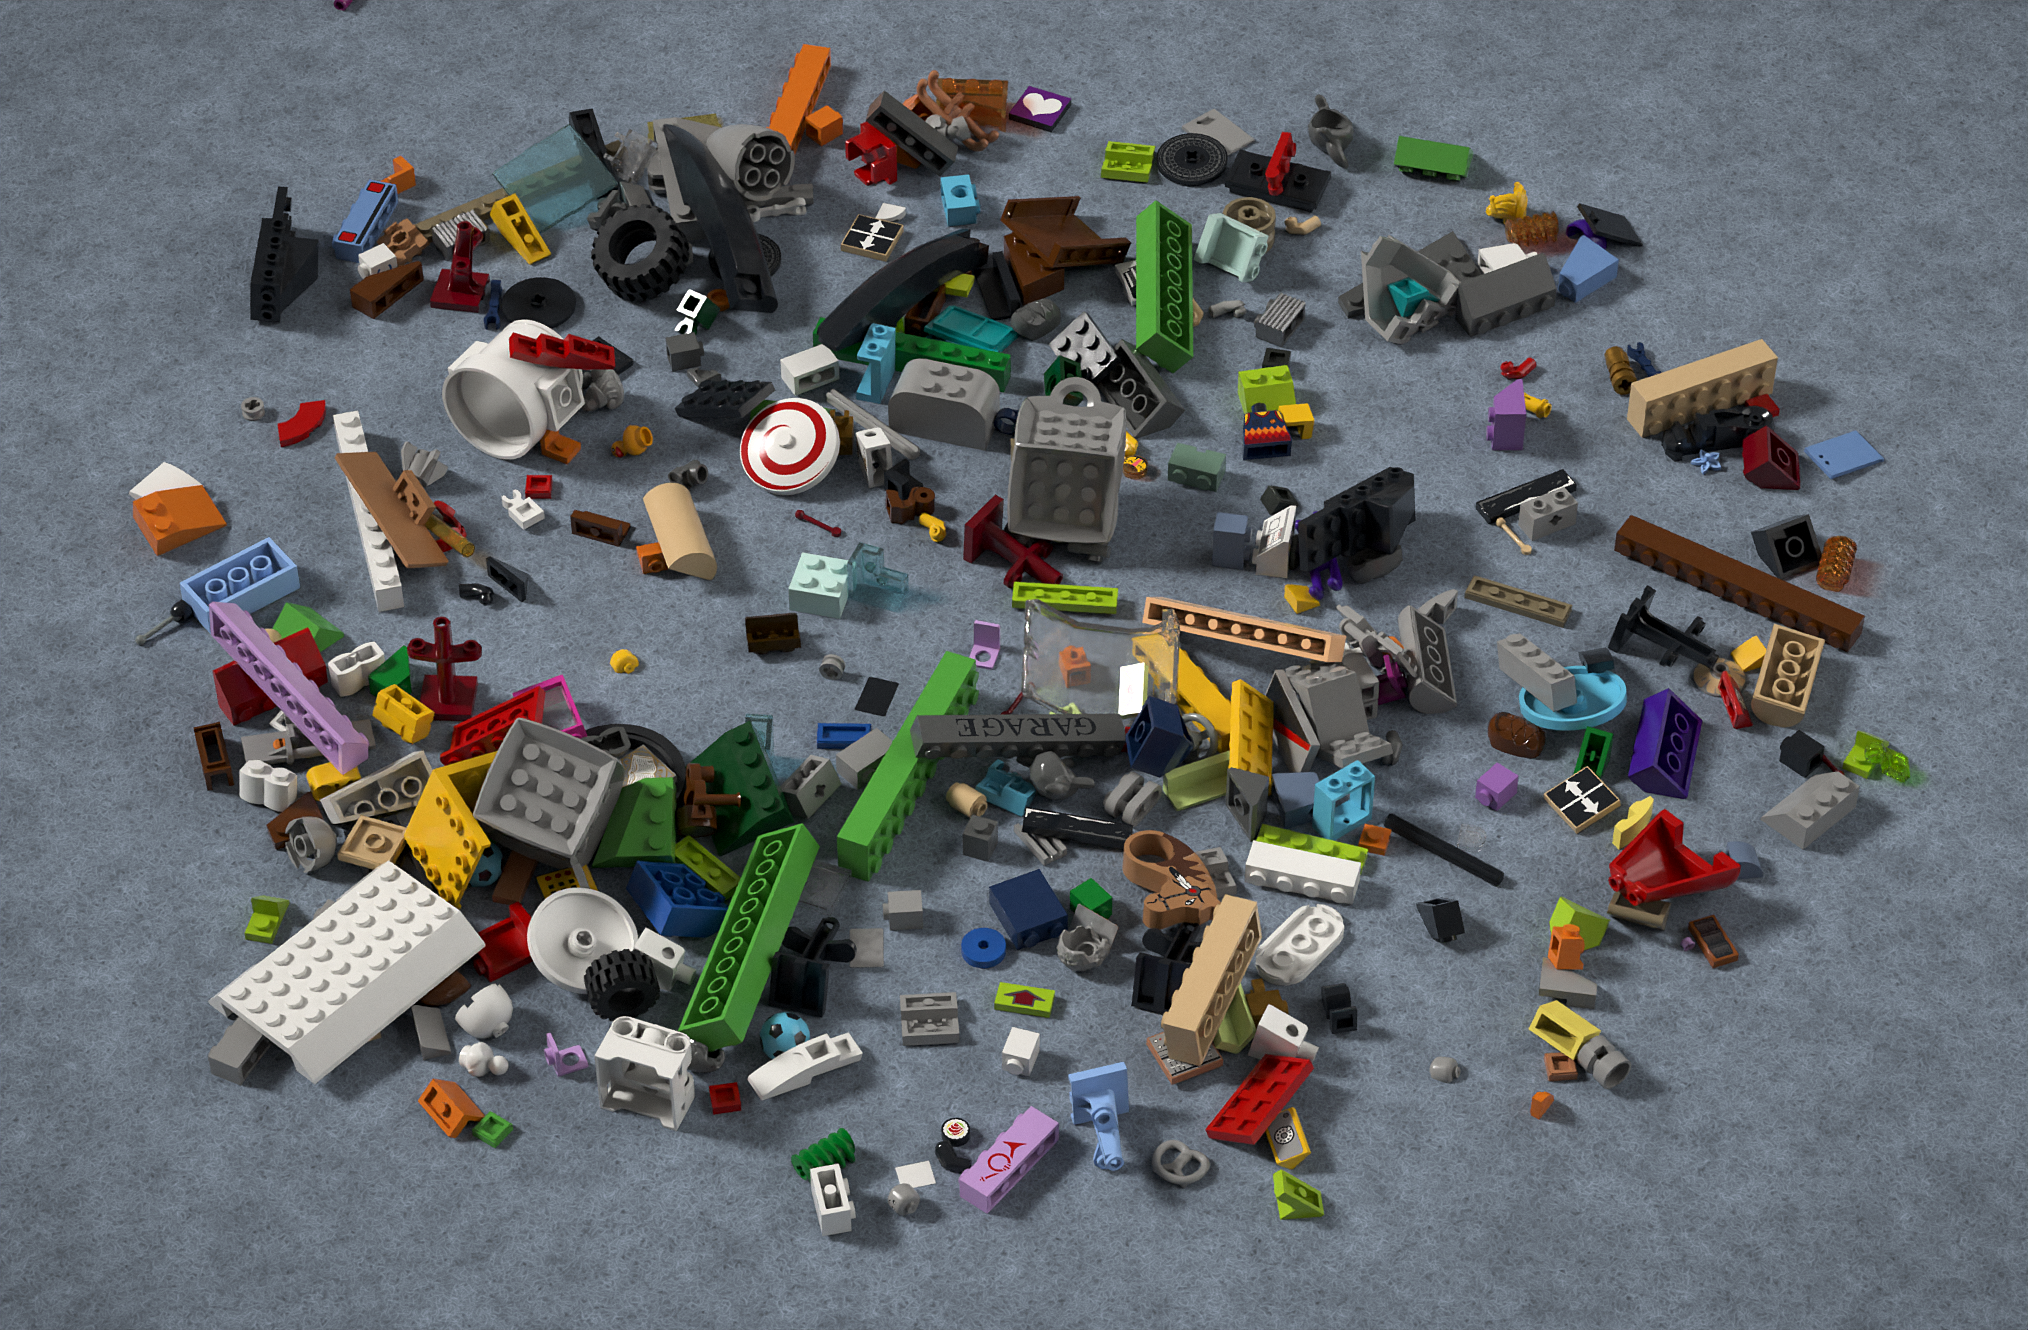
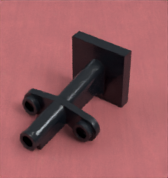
M1648 585L1645 587L1641 599L1636 597L1631 603L1627 615L1624 613L1620 615L1608 645L1610 650L1617 653L1633 634H1636L1667 648L1668 650L1662 657L1659 665L1670 668L1678 659L1679 654L1709 669H1712L1719 659V656L1715 654V649L1692 637L1693 635L1698 637L1705 628L1706 623L1703 622V618L1697 616L1687 630L1682 632L1656 618L1649 612L1656 590Z
M822 918L812 937L802 932L798 927L792 926L787 928L782 941L783 946L802 954V956L797 957L775 952L772 957L768 1005L823 1017L826 1011L830 964L823 963L822 961L848 963L855 958L857 953L856 945L852 940H833L840 927L839 921L836 918ZM826 923L832 924V929H830Z
M1182 922L1174 938L1157 928H1150L1144 933L1142 938L1144 947L1149 951L1164 956V958L1139 952L1136 957L1131 1006L1163 1014L1166 1011L1169 1012L1173 994L1182 985L1183 973L1186 968H1190L1191 964L1188 963L1193 962L1194 950L1196 947H1200L1202 943L1194 942L1200 931L1199 924ZM1187 926H1193L1194 930L1190 931Z

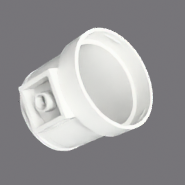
M517 320L510 323L489 344L476 341L448 367L449 375L445 379L442 388L445 410L458 432L480 451L500 459L522 457L544 436L546 429L557 432L585 404L581 389L583 384L582 369L558 368L510 358L509 337L513 332L537 339L540 333L563 339L551 328L532 320Z

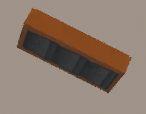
M1715 915L1689 922L1688 929L1712 968L1738 961L1739 954Z

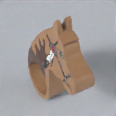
M1154 830L1139 831L1127 838L1124 843L1122 870L1124 875L1131 882L1156 892L1148 895L1144 900L1143 923L1145 926L1161 930L1182 922L1201 925L1208 920H1213L1214 909L1221 902L1217 899L1216 888L1206 866L1189 846L1173 836ZM1156 855L1165 859V861L1149 863L1141 861L1136 857Z

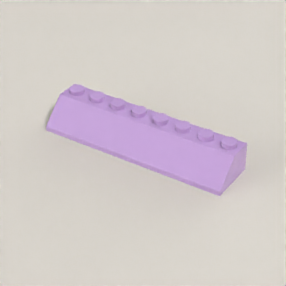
M212 602L209 604L211 636L342 775L369 758V741L366 736L361 732L358 733L353 728L349 718L346 715H341L336 710L333 701L328 697L325 698L319 692L316 683L313 680H308L303 675L299 665L295 662L292 663L286 657L282 647L275 645L270 640L266 630L259 628L254 623L248 611H243L235 603Z

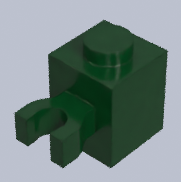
M688 289L677 308V311L685 319L677 325L675 331L682 335L688 329L686 334L695 332L696 335L698 326L709 330L721 309L708 297Z

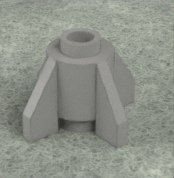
M408 441L402 447L403 470H412L422 487H427L443 477L448 467L437 461L441 453L437 449L431 452L423 449L417 450V447Z

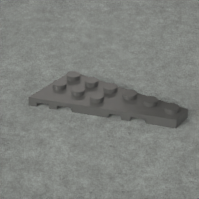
M1453 231L1417 251L1450 271L1461 282L1482 275ZM1363 283L1338 297V304L1347 318L1365 314Z

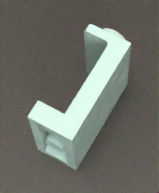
M1210 214L1193 260L1201 264L1211 263L1238 276V280L1241 282L1253 281L1259 273V263L1267 250L1269 236L1224 214Z

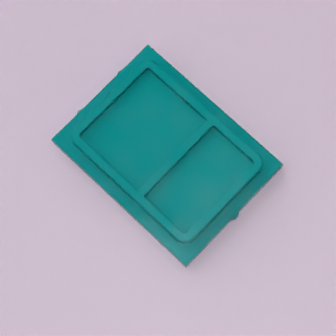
M948 306L924 327V332L956 344L1000 353L1019 336L1011 326L957 306Z

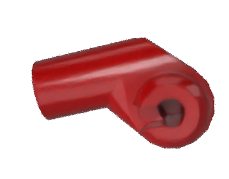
M1530 357L1519 366H1514L1511 361H1505L1500 366L1501 374L1507 379L1524 378L1537 364Z

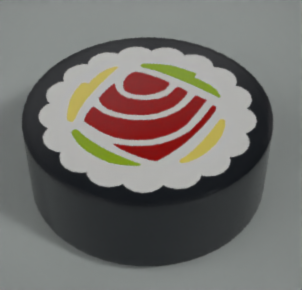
M961 1118L946 1120L941 1127L942 1140L950 1141L953 1147L966 1144L970 1139V1126L968 1122Z

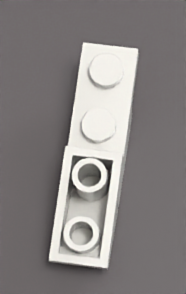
M826 1033L799 1044L775 1057L750 1074L747 1080L760 1099L765 1100L809 1085L813 1076L860 1061L863 1053L849 1033L831 1039Z

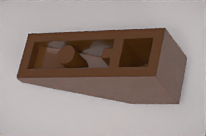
M415 261L365 277L350 289L352 308L375 319L424 281L422 263Z

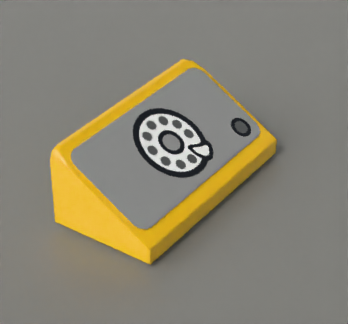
M1291 1107L1281 1111L1265 1132L1276 1163L1291 1170L1311 1152L1296 1109Z

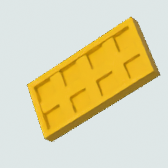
M1239 679L1232 682L1229 768L1233 767L1268 776V796H1270L1274 701Z

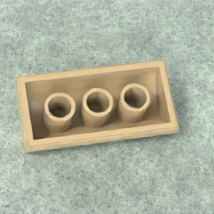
M665 483L654 487L643 497V501L668 569L712 580L717 572V563L689 490L678 483Z
M1777 624L1773 625L1751 702L1752 711L1758 719L1766 724L1778 727H1791L1803 719L1824 646V639Z

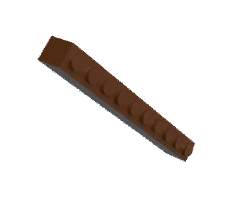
M1630 515L1616 533L1614 551L1621 555L1628 556L1646 566H1651L1669 576L1676 577L1692 586L1706 590L1717 597L1729 600L1763 617H1768L1786 627L1824 639L1825 643L1834 648L1849 652L1862 634L1865 615L1636 516Z

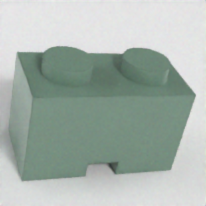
M1177 443L1168 462V481L1217 492L1226 470V454L1206 450L1203 453L1197 451V447Z

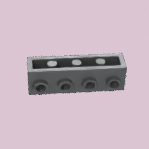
M885 90L869 105L866 121L939 177L955 162L958 146Z

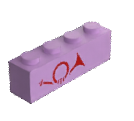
M1032 1106L1024 1114H1019L1014 1120L1013 1125L997 1137L995 1144L988 1151L984 1150L970 1169L967 1168L962 1172L959 1177L960 1197L988 1214L1059 1140V1123Z

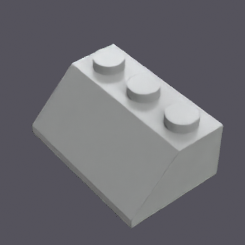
M1839 771L1814 775L1763 815L1761 820L1801 849H1805L1856 808L1860 786Z

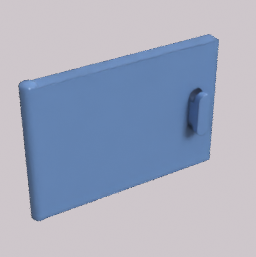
M1856 430L1805 447L1804 452L1830 479L1884 461V458Z

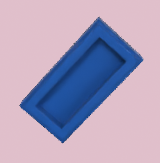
M818 723L817 749H845L871 732L872 724Z

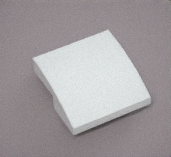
M163 462L129 491V495L137 500L155 491L202 484L179 468Z

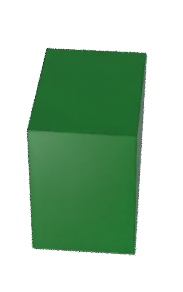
M1587 726L1574 774L1588 766L1600 780L1602 779L1611 758L1614 733Z

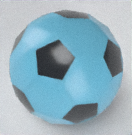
M491 842L490 847L484 849L468 885L472 887H485L495 882L501 875L504 859L500 848L493 842Z
M789 1012L776 1013L770 1016L763 1023L760 1031L762 1050L771 1059L810 1040L807 1024L799 1016Z

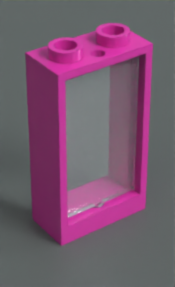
M563 674L512 693L513 697H516L540 686L546 692L542 724L579 739L587 737Z

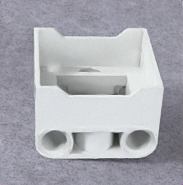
M623 1016L615 1019L595 1054L600 1108L612 1112L620 1109L633 1111L659 1119L663 1127L677 1131L695 1097L693 1076L687 1072L692 1059L690 1038L682 1032L635 1018Z

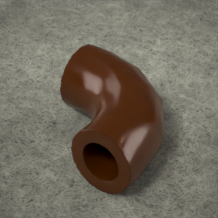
M455 970L414 1005L437 1007L449 1004L465 994L472 986L460 972Z

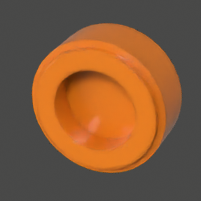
M715 289L707 294V297L721 309L720 311L730 307L725 290Z

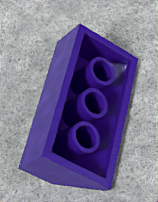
M1669 688L1643 701L1628 778L1643 792L1686 799L1688 797L1703 720Z

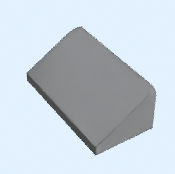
M619 182L620 195L628 207L633 205L640 207L641 204H647L652 207L643 186Z
M412 1005V1019L423 1060L451 1054L440 1009Z

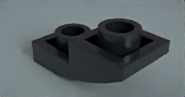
M1606 647L1578 652L1581 664L1586 667L1588 673H1603L1606 670L1614 669V660Z

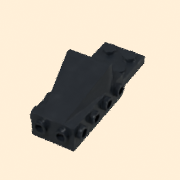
M278 186L273 217L262 218L250 282V320L280 323L282 311L318 278L319 239L296 237V231L292 230V216L288 214L292 208V197H288V187Z
M1388 467L1324 501L1323 509L1299 521L1300 570L1310 572L1339 555L1351 557L1366 547L1392 555L1407 525L1416 521L1414 474L1403 471L1399 467Z

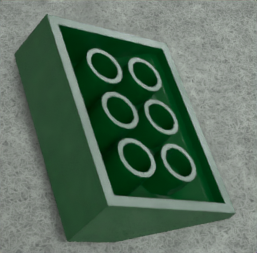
M751 721L725 732L690 762L699 763L700 766L714 767L713 783H706L707 794H737L740 792V808L736 805H710L716 808L717 832L711 836L719 856L728 854L755 841L759 835L779 830L794 822L761 736Z

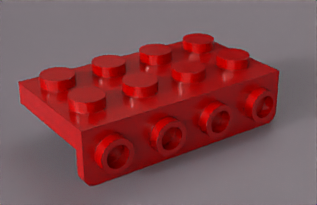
M537 686L453 726L451 748L440 755V762L447 766L498 751L517 718H524L542 724L546 692L540 686Z

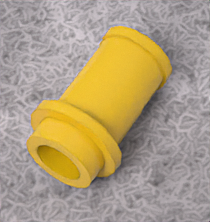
M1524 393L1526 410L1535 413L1538 418L1548 417L1552 409V405L1548 400H1540Z

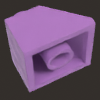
M1517 379L1494 396L1493 407L1488 408V422H1491V425L1486 427V439L1491 441L1492 450H1523L1526 407L1522 379Z

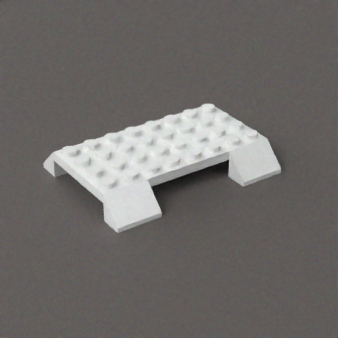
M390 861L383 863L336 899L337 902L265 959L250 967L208 1000L209 1004L224 1016L228 1017L234 1012L292 1057L296 1070L313 1084L320 1081L485 947L484 941L460 910Z

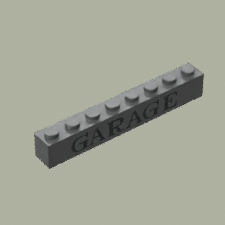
M1120 714L917 715L910 729L916 758L927 759L938 757H952L954 759L978 757L984 759L988 757L1013 758L1020 756L1036 758L1037 755L1048 751L1054 752L1059 758L1064 756L1113 757L1120 754L1126 743V734Z

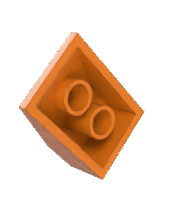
M203 485L155 491L133 501V519L157 556L227 526V523Z

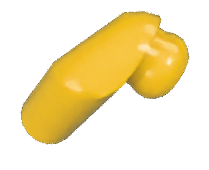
M1127 431L1125 459L1135 456L1138 447V441Z
M925 512L920 516L919 524L930 529L929 535L931 539L936 542L944 540L947 535L945 522Z

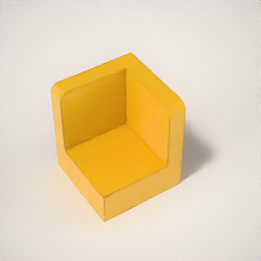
M1308 403L1279 406L1278 411L1281 412L1287 427L1296 426L1301 440L1312 437L1315 420Z

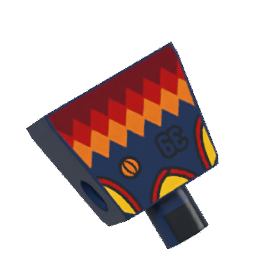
M1264 403L1254 404L1251 407L1252 412L1244 414L1243 460L1291 456L1292 438L1281 412L1278 410L1267 411Z

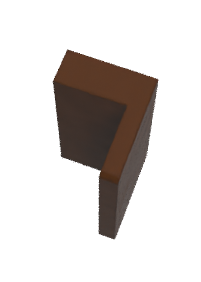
M574 510L570 516L572 534L617 547L621 545L631 528V524L588 511Z

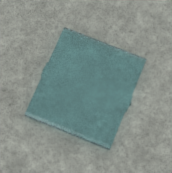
M567 124L541 142L535 143L526 149L525 152L492 173L509 196L516 193L539 234L552 228L570 215L579 212L586 205L618 184L616 179L571 124Z

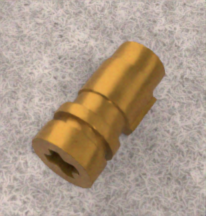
M1613 346L1607 349L1604 354L1610 373L1609 378L1614 391L1617 394L1626 395L1630 393L1631 383L1636 382L1637 379L1633 369L1630 367L1627 353L1621 347Z

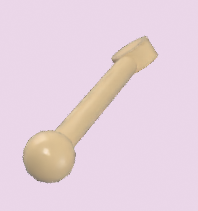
M1498 518L1496 525L1503 528L1519 545L1521 553L1524 555L1531 554V546L1525 545L1506 525L1505 519Z

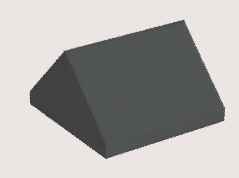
M1231 767L1227 769L1226 806L1251 842L1256 840L1267 814L1269 777Z

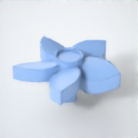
M1701 449L1699 452L1700 458L1691 461L1692 465H1701L1703 475L1708 472L1709 468L1714 471L1721 470L1718 452H1711L1709 454Z

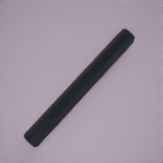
M1393 813L1386 817L1384 827L1392 829V832L1494 886H1499L1503 881L1504 872Z

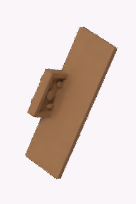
M377 452L337 453L335 460L405 567L446 566L449 562L425 526L436 506L413 471L403 470L396 482Z

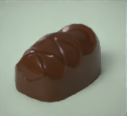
M1499 712L1492 717L1488 725V737L1491 746L1501 752L1532 759L1538 757L1544 748L1546 732L1523 717L1507 712Z

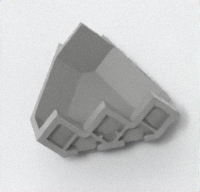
M1388 235L1387 238L1379 236L1369 253L1361 251L1365 320L1387 341L1402 345L1410 341V336L1420 330L1424 333L1439 324L1438 319L1447 314L1451 317L1456 314L1458 284L1461 281L1444 267L1391 235ZM1410 277L1440 300L1437 303L1423 299L1413 315L1404 318L1401 317L1387 285Z

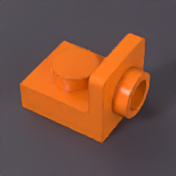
M546 430L544 436L539 440L542 455L567 465L581 450L580 442L560 435L559 430L557 432Z
M659 542L636 546L643 574L668 570Z

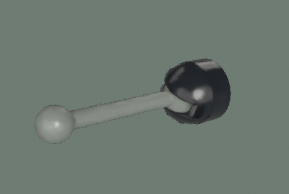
M182 599L176 602L171 608V616L146 634L138 635L135 640L136 643L144 645L146 639L172 621L180 623L188 621L194 616L189 605Z

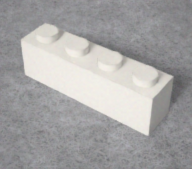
M1253 840L1245 867V882L1256 886L1276 888L1284 892L1290 891L1309 897L1333 900L1337 903L1353 904L1360 881L1361 863Z

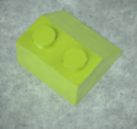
M1288 365L1238 372V396L1244 414L1252 412L1251 407L1256 403H1264L1267 411L1278 410L1279 406L1296 404L1293 380Z

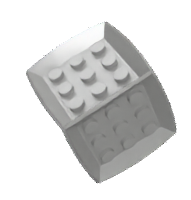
M1080 377L1067 378L1054 387L1050 396H1033L1024 399L1016 421L1015 446L1008 485L1007 515L1008 530L1011 533L1067 543H1108L1111 540L1117 522L1118 493L1125 457L1126 410L1121 406L1102 402L1098 389L1090 381ZM1078 391L1086 396L1088 404L1087 407L1070 406L1063 404V400L1068 393Z
M517 718L505 736L489 768L473 812V817L490 839L528 858L535 859L557 869L573 868L580 888L590 889L582 867L590 862L604 835L623 786L625 768L617 758L579 738L531 720Z

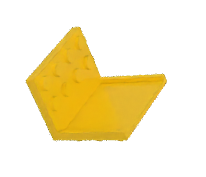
M498 751L433 769L403 835L412 850L414 858L422 865L428 880L433 883L439 896L458 910L462 907L460 904L461 898L484 849L491 845L486 834L473 817V812L489 768Z

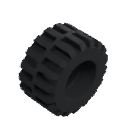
M623 949L622 951H611L612 953L601 955L600 959H595L591 963L592 966L587 967L586 974L584 975V984L590 1005L595 1015H599L602 1019L609 1018V1021H614L623 1016L636 1018L638 1015L648 1012V1008L653 1007L656 1004V1000L660 997V987L652 960L648 958L647 954L640 953L639 950L630 951L629 949Z

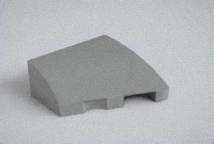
M1543 957L1539 996L1567 999L1566 1006L1594 1009L1597 983L1570 969H1556L1549 958Z

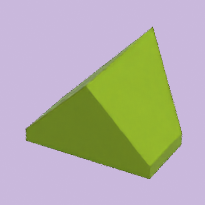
M1561 896L1549 921L1550 932L1552 934L1553 927H1563L1565 924L1576 925L1580 928L1579 934L1584 939V950L1601 944L1610 920Z

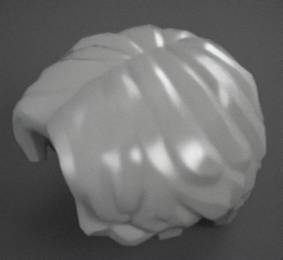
M1090 925L1086 928L1077 926L1075 930L1070 932L1063 930L1060 935L1059 944L1056 947L1060 961L1074 972H1082L1099 967L1108 956L1111 948L1107 939L1100 941V937Z

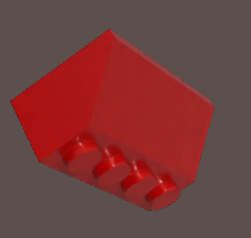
M308 627L274 642L275 645L282 647L286 657L292 663H297L303 675L308 680H313L318 688L328 683L326 664ZM235 660L212 670L219 707L233 726L248 721L252 717L272 710L277 706Z

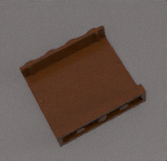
M1079 196L1008 199L1000 219L1002 223L1052 268L1123 263L1131 245V242L1126 237L1101 239L1074 215L1081 199Z

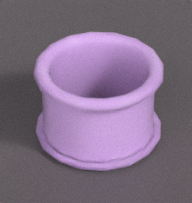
M1686 937L1681 941L1680 945L1687 951L1692 949L1695 943L1691 940V937Z

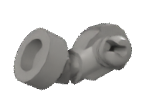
M937 114L931 115L925 121L943 136L949 137V139L956 138L959 141H964L970 138L969 128L963 116L954 118L949 126L946 124L945 119Z

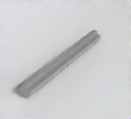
M835 389L827 392L826 401L842 413H844V410H849V416H853V420L867 430L877 427L881 428L890 441L891 447L910 460H915L920 456V448L843 394Z

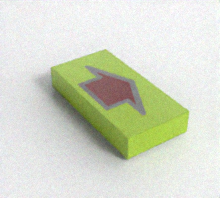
M1000 982L994 1002V1010L1050 1018L1055 999V990Z

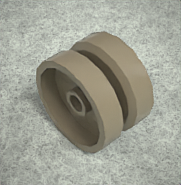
M1244 197L1233 200L1225 206L1222 214L1269 236L1267 240L1268 247L1265 253L1273 247L1275 242L1276 214L1275 209L1268 202L1258 198Z

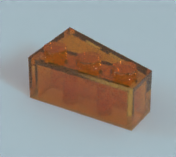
M938 78V86L951 99L959 92L964 95L958 105L961 109L969 103L974 105L968 116L973 121L978 122L979 126L985 127L987 124L999 127V131L1006 132L1008 81ZM936 98V103L945 110L946 107Z

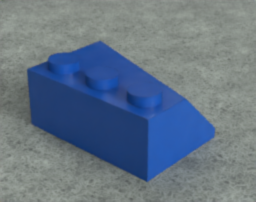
M637 861L626 887V890L656 928L657 932L664 937L707 938L720 930L729 908L724 903L725 897L719 892L714 893L705 888L706 882L684 864Z

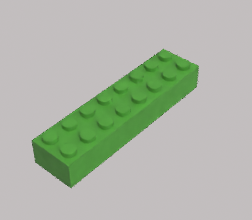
M1155 200L1136 216V349L1141 354L1155 361L1160 367L1175 373L1193 358L1192 224Z

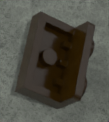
M797 613L745 618L748 653L753 652L754 654L762 655L773 650L792 652L795 648H801Z

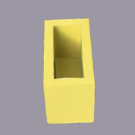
M1557 1000L1540 1005L1529 1027L1530 1031L1572 1060L1577 1059L1581 1048L1590 1039L1599 1036L1601 1032L1600 1029Z

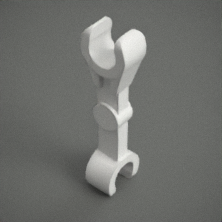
M800 197L784 205L775 204L765 208H759L755 205L747 206L753 222H757L761 217L779 216L785 213L805 215L807 212L805 199Z

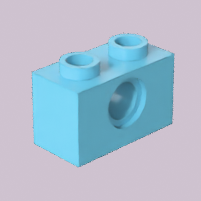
M969 174L941 177V198L947 225L976 224V214H980L979 199L975 200L977 198L976 185L971 184Z

